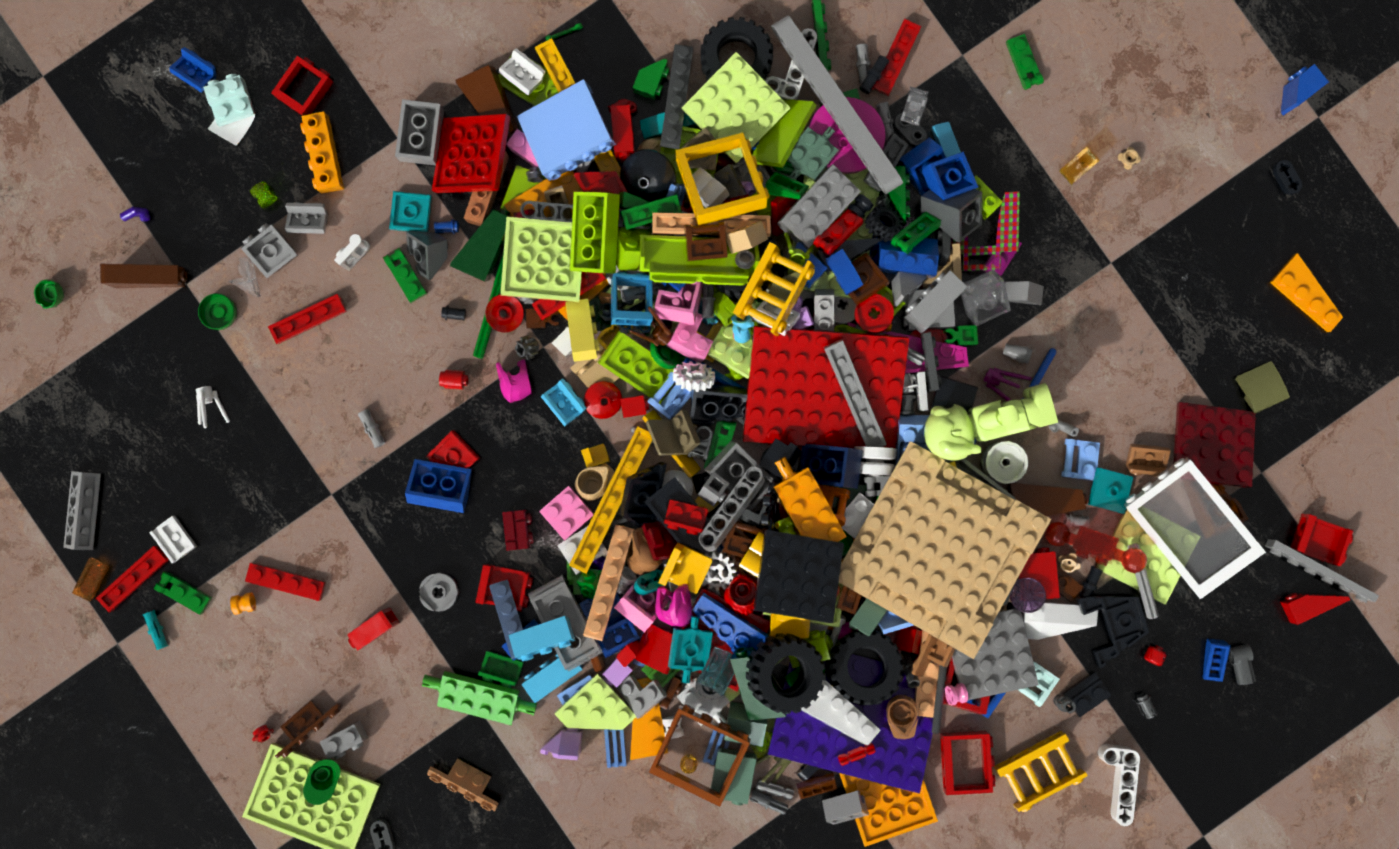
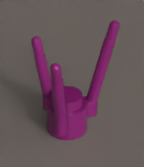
M994 367V369H988L983 381L987 383L986 387L995 391L1006 401H1009L1011 399L994 385L998 386L1000 382L1015 388H1020V385L1004 379L1003 375L1029 381L1031 377L1003 371Z

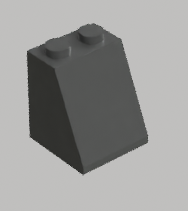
M973 189L946 200H942L931 190H928L921 196V213L927 212L941 220L939 228L956 242L960 243L982 225V192Z

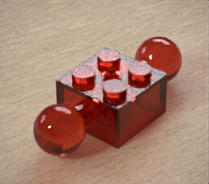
M1053 522L1046 528L1045 537L1051 545L1063 546L1066 543L1073 545L1072 548L1076 552L1075 554L1080 558L1087 560L1088 557L1094 558L1096 563L1107 566V564L1112 565L1113 561L1116 560L1121 562L1124 569L1131 573H1139L1147 565V556L1142 550L1138 548H1130L1126 551L1118 549L1120 541L1116 537L1080 526L1078 533L1074 534L1062 522Z

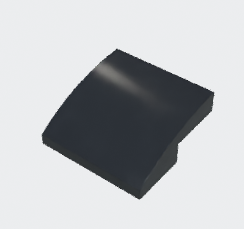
M941 376L942 385L939 386V390L935 391L930 411L934 406H942L948 409L956 404L962 406L968 413V410L973 407L978 387Z

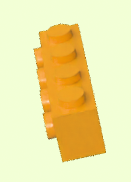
M324 111L301 116L303 123H300V126L307 140L304 141L307 153L310 155L308 164L310 170L314 173V178H312L314 189H317L321 194L344 190L329 116Z

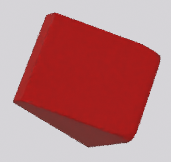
M638 641L627 644L617 654L616 658L623 667H627L637 656Z

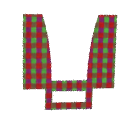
M1020 191L1005 192L998 219L996 246L968 247V236L960 242V254H963V271L1001 269V252L1019 251ZM951 238L950 250H952V244L959 243ZM995 254V258L1000 256L999 267L994 266V264H991V268L985 266L986 264L968 265L969 256Z

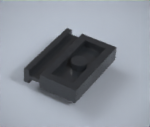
M1094 671L1062 693L1075 703V713L1078 717L1083 716L1112 696Z

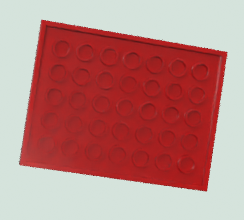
M754 326L743 442L773 443L776 438L784 444L791 442L794 445L804 446L805 444L853 449L855 446H865L823 348L842 339L887 444L883 447L896 449L898 420L900 418L909 345L908 337L793 328L790 331L788 330L785 336L779 334L777 337L771 332L772 328Z

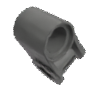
M699 425L696 433L701 444L688 453V457L699 458L706 462L713 429L710 425ZM706 429L710 435L707 438H702L699 435V431Z

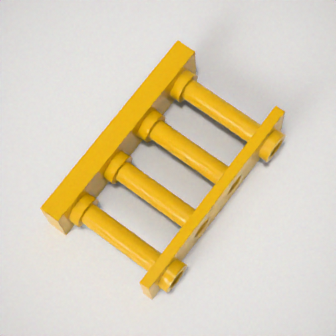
M769 242L733 313L743 320L746 316L750 315L772 326L771 332L778 337L780 333L784 332L787 326L786 320L808 280L812 279L815 273V266L809 260L805 266H802L781 256L779 253L781 250L778 246ZM779 263L800 273L795 284L771 273L770 269L773 264ZM769 280L790 290L791 293L786 302L762 291L761 286L764 281ZM755 298H761L781 308L782 310L777 319L754 309L752 304Z
M1059 731L994 766L996 773L1000 777L1004 776L1008 779L1019 800L1013 804L1018 812L1030 810L1033 807L1032 805L1072 784L1081 783L1084 780L1083 778L1088 776L1084 770H1076L1065 749V743L1069 742V739L1064 732ZM1053 749L1058 750L1070 773L1062 779H1059L1047 756L1048 752ZM1036 758L1041 759L1053 782L1045 788H1042L1030 765L1031 761ZM1019 767L1024 768L1036 791L1028 797H1025L1013 774L1014 770Z

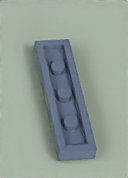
M507 579L489 585L511 659H514L515 656L509 635L522 631L523 628Z

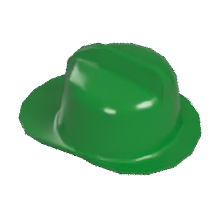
M323 759L315 762L310 767L303 789L304 798L308 803L321 805L332 797L341 772L339 765L335 761Z

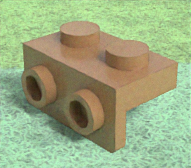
M1130 444L1126 466L1129 472L1134 475L1148 474L1157 477L1160 473L1167 470L1171 451L1166 447Z

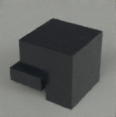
M775 438L759 465L765 471L782 480L783 477L774 462L786 457L793 472L797 473L793 466L801 455V451L793 443L790 442L789 445H786Z

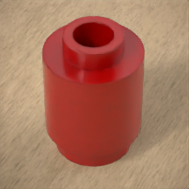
M445 370L440 372L439 385L445 389L463 390L465 386H468L469 378L468 375H465V371Z

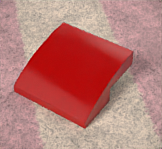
M651 624L642 635L637 656L634 659L668 675L670 670L668 661L673 633Z

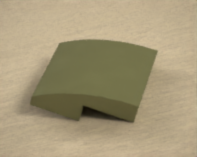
M1272 361L1243 373L1235 379L1245 393L1244 399L1254 414L1290 397Z

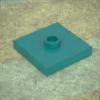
M393 191L389 229L429 232L432 195Z
M1096 468L1088 505L1125 514L1126 507L1124 504L1126 503L1125 500L1129 497L1133 477L1103 468Z

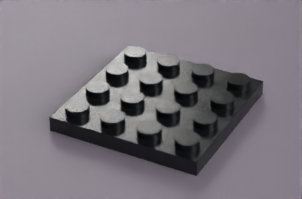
M765 530L753 611L833 623L844 543Z

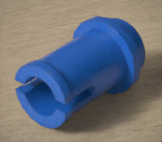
M451 219V221L434 222L435 233L452 232L456 234V232H459L458 220Z

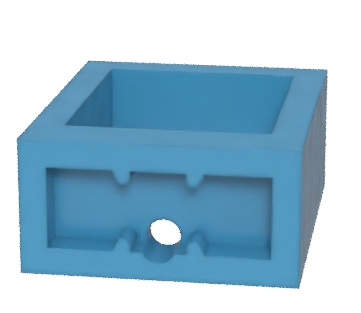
M613 273L611 279V325L650 326L653 316L648 307L651 306L653 309L652 280H649V275L646 273ZM617 285L645 287V312L617 310Z

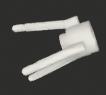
M211 386L197 388L198 424L201 425L203 421V427L207 428L205 404L212 403V399L215 400L224 419L229 423L230 420L218 398L217 391H212Z

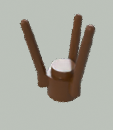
M649 306L648 310L660 325L658 326L652 320L651 325L654 327L652 331L653 338L632 329L629 332L652 342L655 346L659 344L664 346L671 340L672 332L665 326L652 307Z

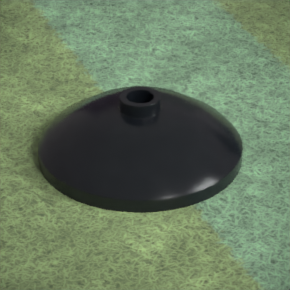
M642 149L632 153L623 162L620 170V179L627 192L649 202L665 198L671 183L676 184L677 182L676 172L670 160L655 150ZM642 179L647 181V185L642 183Z

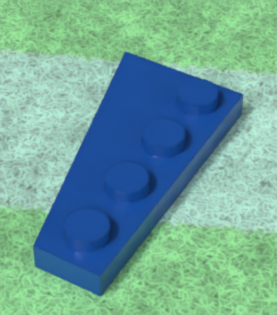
M704 592L692 609L709 628H712L718 634L717 636L721 641H725L730 646L733 653L739 647H754L757 650L758 647L756 645L760 641L765 643V638L769 637V634Z

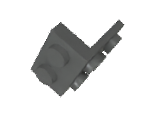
M762 504L758 514L745 509L739 519L749 524L751 521L759 524L762 513L768 512L766 510L767 507Z

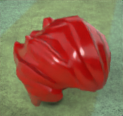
M737 574L732 579L724 592V599L736 614L748 616L754 612L757 582L742 574Z

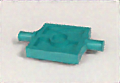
M691 616V624L688 628H673L668 667L683 671V683H690L691 672L697 670L707 671L713 632L698 629L700 619L698 616Z

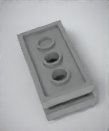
M563 575L528 593L541 623L562 616H566L570 620L574 637L579 639V645L576 648H572V642H570L571 645L560 649L558 646L554 648L565 670L571 671L603 653L596 639L583 636L587 619Z

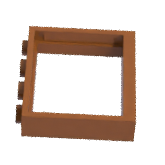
M680 705L649 773L720 807L747 751L751 738L741 730L736 732L730 729L731 726L727 723L713 721V717L708 714L702 713L701 715L695 712V709L689 705ZM682 715L742 743L720 792L660 764Z

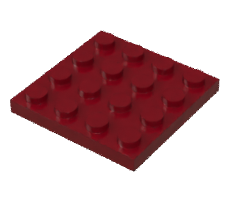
M1184 402L1177 403L1173 464L1181 458H1189L1209 483L1251 488L1256 413ZM1189 471L1178 478L1197 481Z

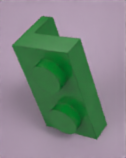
M487 650L478 675L482 676V679L485 681L493 682V680L501 682L500 685L511 688L518 683L524 661L518 659L513 661L511 657Z

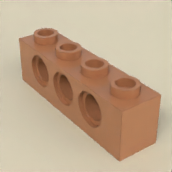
M506 151L504 155L501 180L509 159V156ZM498 191L472 192L464 219L468 223L481 226L491 213Z

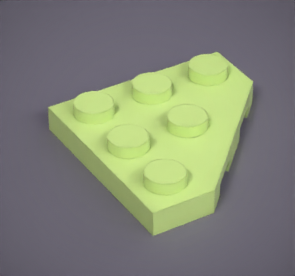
M598 673L554 713L567 728L623 730L636 718L631 708Z

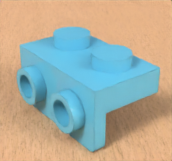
M561 379L541 396L564 427L586 410L584 401L577 397L573 392L572 386L565 382L564 379Z

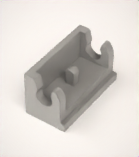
M860 791L822 800L826 822L833 825L869 815L864 795H860Z

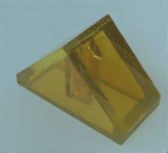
M1087 146L1061 168L1059 172L1072 185L1097 164L1100 159Z

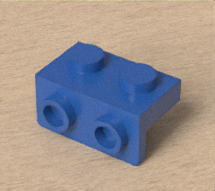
M183 47L181 49L182 56L169 67L170 72L202 93L204 91L203 87L208 86L207 83L209 81L216 80L215 67L211 62L199 57L196 52Z

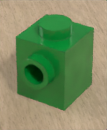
M589 568L587 574L582 573L576 581L584 598L594 599L602 570Z

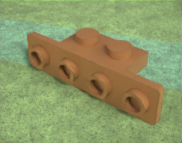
M928 634L926 641L921 645L920 655L913 664L912 674L923 677L930 660L943 667H948L955 648Z
M459 759L456 760L448 775L430 766L427 775L430 776L429 778L432 781L447 785V789L452 792L458 791L462 793L465 799L480 803V806L485 810H496L499 803L482 794L491 776Z

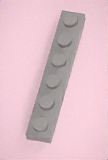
M840 339L823 347L865 446L883 447L887 445L843 340Z
M1268 539L1265 544L1266 547L1271 549L1270 553L1278 557L1284 556L1288 558L1287 562L1290 564L1305 567L1304 571L1311 575H1320L1322 581L1331 585L1333 583L1338 585V589L1347 594H1350V592L1355 594V598L1361 602H1376L1379 595L1277 540Z

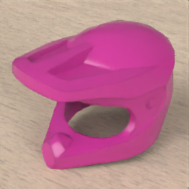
M525 359L518 361L517 366L520 367V372L517 375H511L509 371L505 372L500 362L496 363L501 392L510 403L520 401L532 394Z
M687 584L680 585L674 593L664 586L658 587L655 609L659 620L678 627H686L690 623L693 611L691 595ZM666 596H669L671 600L668 610H664L662 606Z

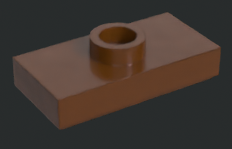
M1057 565L1059 593L1069 602H1072L1083 587Z
M833 773L812 777L809 780L796 783L800 799L837 789Z

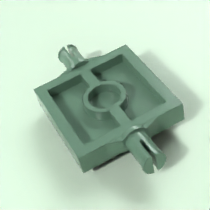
M809 127L804 131L787 159V162L795 169L789 178L796 180L801 174L809 177L814 182L839 152L828 140L835 133L833 128L831 130V127H828L823 135L817 134Z

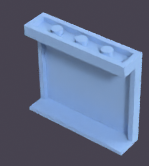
M584 79L517 116L540 171L549 181L558 179L561 174L576 169L581 163L593 160L596 155L607 152L616 145L591 94L593 93L592 89Z

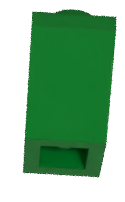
M662 59L640 69L633 85V93L655 101L656 96H660L662 92V80L667 78L670 71L668 60Z

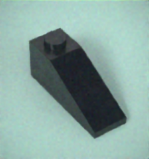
M878 238L848 240L831 255L843 249L849 260L853 261L876 247L880 241ZM820 247L816 257L827 267L826 273L830 275L833 272L826 263V258L831 255L826 254L824 249Z

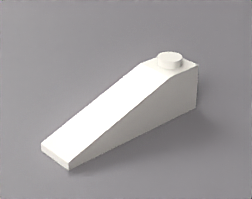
M1034 600L1021 601L1020 609L1028 639L1039 640L1097 626L1098 610L1083 615L1077 604Z

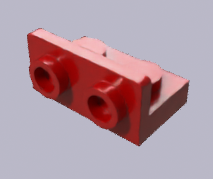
M670 499L664 524H668L667 528L679 530L680 527L687 529L686 533L698 535V532L702 533L708 508Z

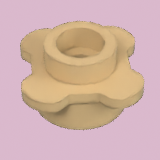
M1128 147L1124 153L1118 155V160L1122 161L1126 170H1130L1132 165L1138 164L1141 161L1140 156L1133 147Z
M1075 553L1059 556L1058 561L1061 562V568L1065 572H1073L1080 569L1081 564L1078 563Z

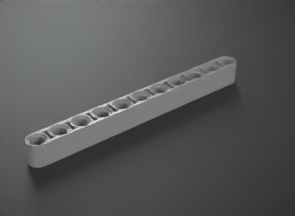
M787 15L771 25L774 34L881 190L888 194L902 185L903 181L790 16Z

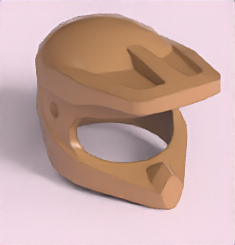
M635 529L632 532L633 543L630 545L626 562L634 573L644 575L656 570L663 563V560H653L643 529Z
M896 695L889 700L886 707L888 724L894 738L909 739L914 737L918 722L917 705L907 695Z

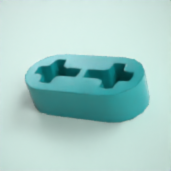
M655 570L639 576L633 584L636 593L647 595L657 591L658 587L664 586L658 583L659 580L654 581L655 578H661L663 571Z

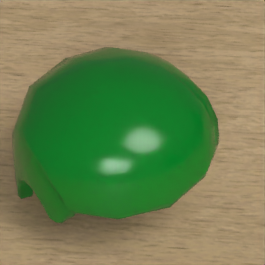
M42 280L34 289L35 302L41 305L43 309L57 307L63 301L64 290L54 280Z

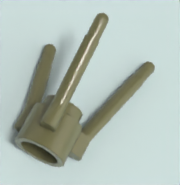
M766 754L763 757L757 759L755 766L763 762L764 760L770 758L772 755ZM775 756L774 760L777 763L764 776L762 782H765L779 766H782L772 783H776L791 761Z

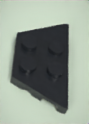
M659 462L627 477L619 515L639 528H642L644 523L655 522L656 516L646 505L645 501L662 488L667 467L666 463Z

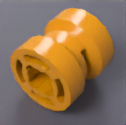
M252 592L245 593L243 596H231L230 605L233 614L237 615L243 611L252 612L256 610V600Z

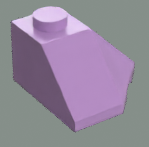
M563 728L542 746L540 753L548 755V752H551L553 757L557 759L578 760L581 753L583 730Z

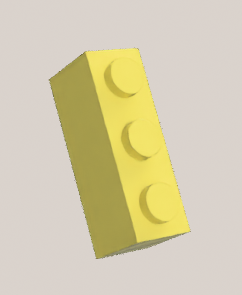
M581 299L579 302H565L574 362L596 359V351H600L598 339H594V334H597L596 322H592L591 318L595 317L594 306L589 305V299Z

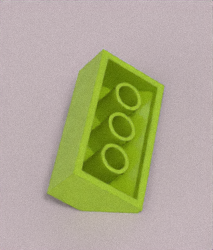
M574 192L570 271L616 273L619 194Z

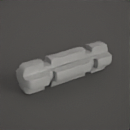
M759 779L757 782V791H766L767 794L777 797L784 796V799L787 800L793 798L794 790L787 787L785 789L784 786L772 782L768 784L766 783L767 781L762 782V779Z

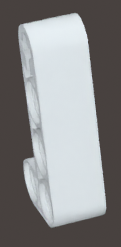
M804 29L801 33L805 39L807 37L810 38L809 45L814 51L817 34L813 29ZM792 60L785 80L770 76L765 82L768 85H776L777 89L774 91L782 99L797 100L804 76ZM793 72H798L801 75V77L795 79L791 76V74ZM792 90L795 95L789 97L785 94V91Z
M1104 744L1098 749V756L1105 763L1115 766L1111 816L1120 825L1128 826L1134 819L1140 756L1130 747ZM1112 750L1111 758L1106 759V753ZM1131 753V759L1125 761L1126 754ZM1126 772H1129V778L1127 780H1123V775ZM1127 792L1126 799L1121 800V794Z

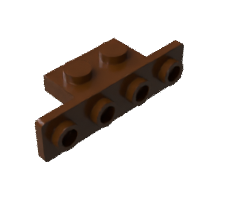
M313 701L306 704L280 726L292 742L278 752L275 757L277 759L281 756L286 758L294 751L292 747L295 744L301 745L309 738L307 734L312 730L316 732L325 725L323 721L328 717L332 719L340 712L338 708L342 705L337 703L323 714Z

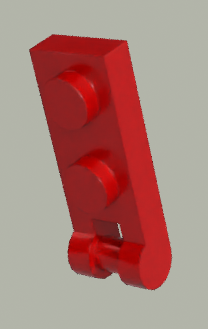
M848 209L825 232L815 238L813 245L823 248L826 254L831 255L863 224V219Z

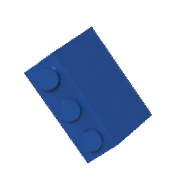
M923 239L913 247L909 254L903 252L902 248L893 246L891 241L884 242L882 240L878 245L876 265L882 272L897 274L901 271L934 278L937 276L939 260L938 239Z
M414 459L405 491L407 503L464 513L469 495L472 469Z

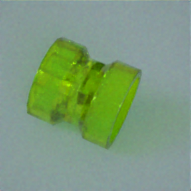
M265 181L256 184L250 190L251 195L257 198L261 208H266L277 200V196L269 190V185Z

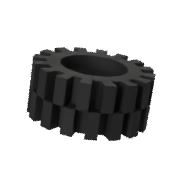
M880 204L875 206L866 217L865 227L869 229V234H874L873 238L878 237L879 241L884 240V242H887L889 240L890 242L903 228V220H900L902 217L897 215V210H892L893 207L887 208V205L884 204L882 206Z

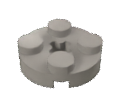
M441 572L427 576L419 588L421 603L431 611H445L451 608L459 595V589L455 580L448 574ZM436 587L438 589H443L442 597L440 595L437 597L434 595L436 593V591L434 590Z

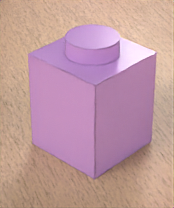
M616 658L604 671V680L611 687L613 685L618 687L632 672L633 667L630 664L627 667H623Z

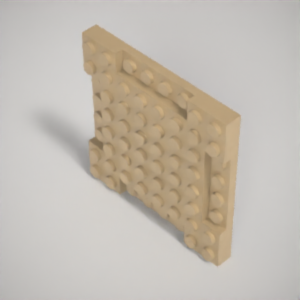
M910 441L844 557L840 568L839 583L974 659L993 626L992 623L1051 519Z

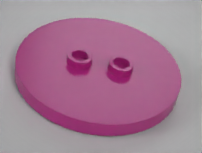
M846 97L875 141L883 149L885 127L878 112L862 100ZM824 105L821 106L814 114L809 128L821 135L824 134L828 127H831V130L833 128L835 133L828 140L830 144L839 150L826 169L832 164L843 174H854L867 169Z

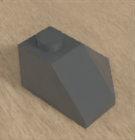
M406 231L407 250L410 256L414 255L418 263L415 265L418 273L428 280L433 279L448 257L447 239L432 232Z

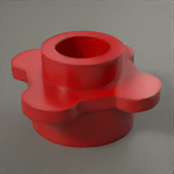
M262 725L252 733L254 736L252 741L265 742L271 737L270 734L274 730H269L267 725Z

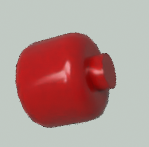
M1158 645L1155 647L1149 646L1144 659L1154 665L1162 666L1167 655L1162 651V647Z

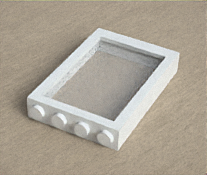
M1181 458L1173 464L1175 467L1170 471L1165 470L1160 473L1155 482L1145 484L1141 488L1143 491L1139 494L1129 496L1125 500L1124 506L1201 599L1266 552L1189 458Z

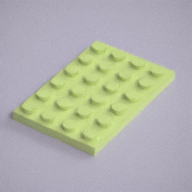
M271 743L242 817L323 849H356L381 784L340 769V777L332 797L326 803L313 805L304 798L303 789L310 767L320 760L297 751H293L286 758L281 756L277 759L275 755L284 746Z

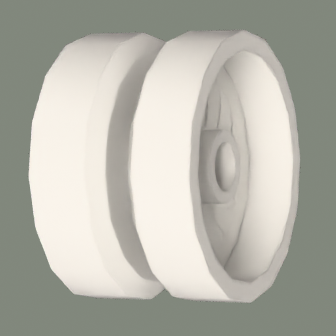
M1010 441L993 443L982 453L980 460L981 470L995 483H1014L1020 480L1026 473L1028 457L1024 449L1017 443Z
M865 446L854 447V449L862 450V459H866V462H861L860 474L871 477L890 476L896 466L884 463V460L897 459V449Z

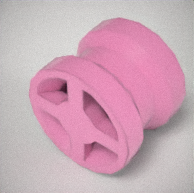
M958 683L954 687L952 685L945 687V698L948 704L952 706L956 705L957 702L965 703L968 701V691L963 683Z

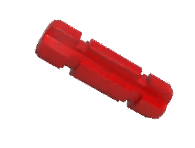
M869 743V745H864L865 747L860 746L850 750L847 754L838 755L840 765L844 766L849 764V761L854 762L866 757L867 754H874L876 752L874 744Z

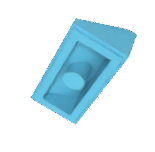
M949 122L932 126L931 131L935 141L942 146L946 158L961 153Z

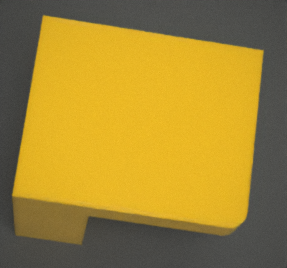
M604 444L581 450L587 468L610 462Z

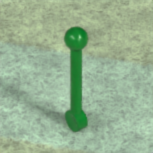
M578 23L574 27L552 36L547 35L545 39L546 41L551 38L553 40L574 30H580L583 28V25Z

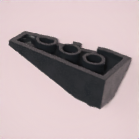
M714 382L712 388H706V391L701 389L699 392H696L695 389H692L690 399V418L692 423L709 426L714 425L715 422L724 420L728 422L733 421L732 419L745 417L748 389Z

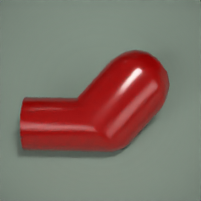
M621 99L610 105H630L631 113H634L637 109L636 103L627 99Z

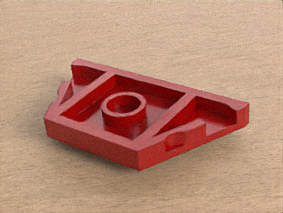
M616 171L575 172L573 174L583 192L613 194L627 192Z

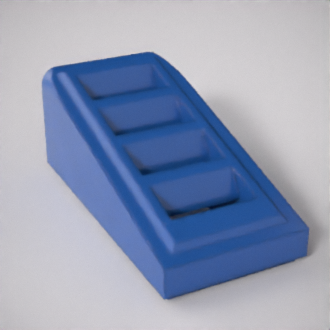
M1207 638L1203 667L1204 680L1223 682L1230 645L1225 640ZM1212 662H1213V663H1219V666H1218V665H1211V664H1212ZM1210 670H1217L1218 674L1210 673Z

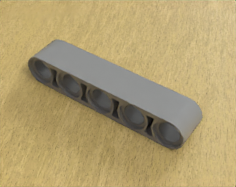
M752 466L746 470L700 534L699 542L706 551L712 552L719 547L763 486L765 477L760 468ZM753 474L760 475L757 481L750 480ZM741 490H748L747 496H739ZM732 505L737 506V509H736L735 512H733V513H729V512H728V508H729L730 506H732ZM724 521L725 526L722 529H717V523ZM708 537L714 538L711 545H705V540Z

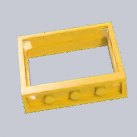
M744 133L675 150L676 162L698 226L767 208L769 193L767 188H763L762 173L756 169L757 160L755 155H751V144L749 139H745ZM741 148L757 195L704 209L688 161Z

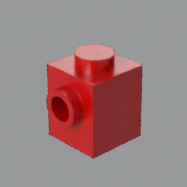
M644 395L620 399L623 418L645 415L646 410H649L648 399H644Z
M915 625L900 629L896 643L899 647L898 650L920 654L922 631Z

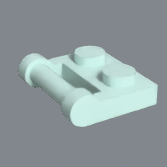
M1033 661L1039 684L1036 687L1041 689L1042 692L1038 695L1029 688L1019 689L1018 691L1034 701L1035 705L1040 707L1060 679Z

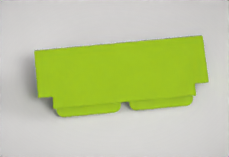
M640 235L639 271L649 272V280L660 283L693 284L695 282H703L715 285L748 284L749 276L753 275L760 261L759 248L757 245L747 249L754 255L755 262L751 268L741 269L735 263V257L738 252L731 254L728 244L727 258L687 261L685 236ZM692 237L693 240L713 239L710 237Z

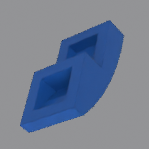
M843 249L826 258V263L836 276V281L846 295L863 286L857 271Z

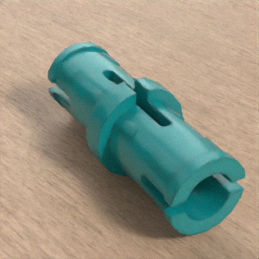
M155 610L143 614L149 629L147 631L148 635L151 634L156 651L169 646L162 631L164 629L163 625L160 626Z

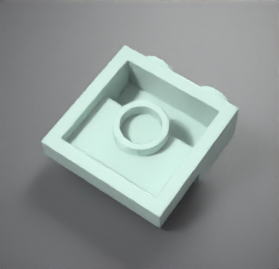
M229 74L226 76V80L220 82L219 80H211L207 83L208 86L203 87L208 104L212 107L216 124L219 127L255 115L245 80L240 75Z

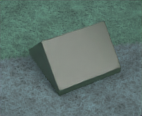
M730 702L727 724L731 726L730 729L736 732L741 730L747 733L748 737L751 738L749 745L763 747L767 719L749 720L744 704ZM725 735L724 741L740 743Z

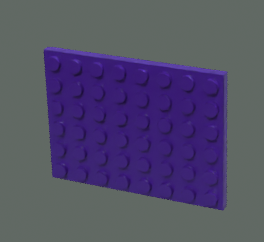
M852 654L848 661V673L855 683L861 686H871L882 677L883 663ZM828 660L823 661L825 662L826 667V681L831 685V679L827 673V670H829V664H827ZM791 661L789 663L786 675H788L790 672L797 668H792ZM902 673L903 681L900 682L898 691L894 692L891 698L896 695H907L914 700L915 688L908 687L906 676ZM786 680L784 681L783 690L790 688ZM891 698L874 705H857L850 702L881 731L870 742L875 746L876 752L874 754H867L864 758L854 762L849 761V764L842 766L838 761V755L847 754L848 751L860 746L865 747L864 744L803 711L798 713L791 711L786 717L775 719L767 754L920 794L933 734V718L918 716L914 737L897 739L894 738L887 720L886 707Z

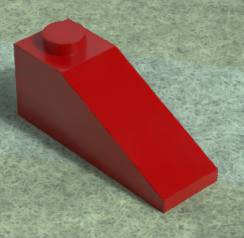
M1292 593L1287 595L1286 599L1280 603L1289 622L1299 625L1350 601V598L1343 595Z

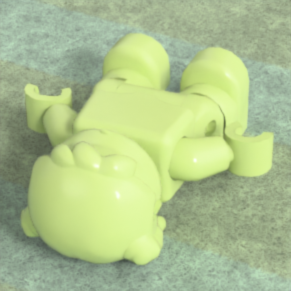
M1046 383L1025 388L1023 391L1024 399L1009 400L1001 403V400L972 407L968 410V413L962 406L956 404L948 409L942 406H934L924 427L925 443L933 454L942 459L961 460L968 455L981 453V447L974 444L975 439L979 442L988 441L1035 429L1037 426L1043 427L1058 423Z

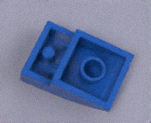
M617 593L603 641L597 640L605 658L621 651L629 643L640 641V637L632 622L614 609L621 600ZM587 599L579 603L587 620L593 599Z

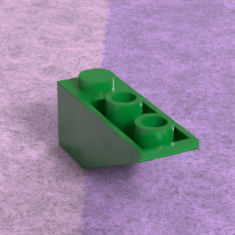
M896 166L895 169L900 175L903 184L886 195L891 199V207H893L894 211H898L897 215H901L902 218L900 220H903V225H906V217H910V205L906 206V201H910V189H906V185H910L909 173L906 174L905 166Z

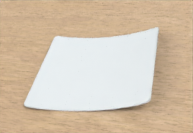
M255 115L220 127L214 119L208 130L230 143L238 145L251 126Z

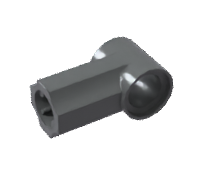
M1248 644L1231 647L1228 659L1234 667L1237 684H1253L1256 682L1251 662L1253 661L1251 647Z

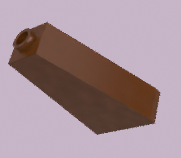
M487 65L455 80L480 116L507 114L510 116L507 140L512 137L517 129L519 130L495 67Z
M100 264L101 284L116 289L185 287L187 272L185 268L178 265Z
M1021 483L1006 484L1008 493L1014 496L1015 500L1045 516L1086 509L1087 496L1081 489Z

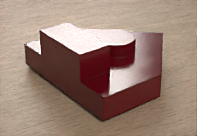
M661 522L644 523L642 529L653 560L669 559L678 542Z

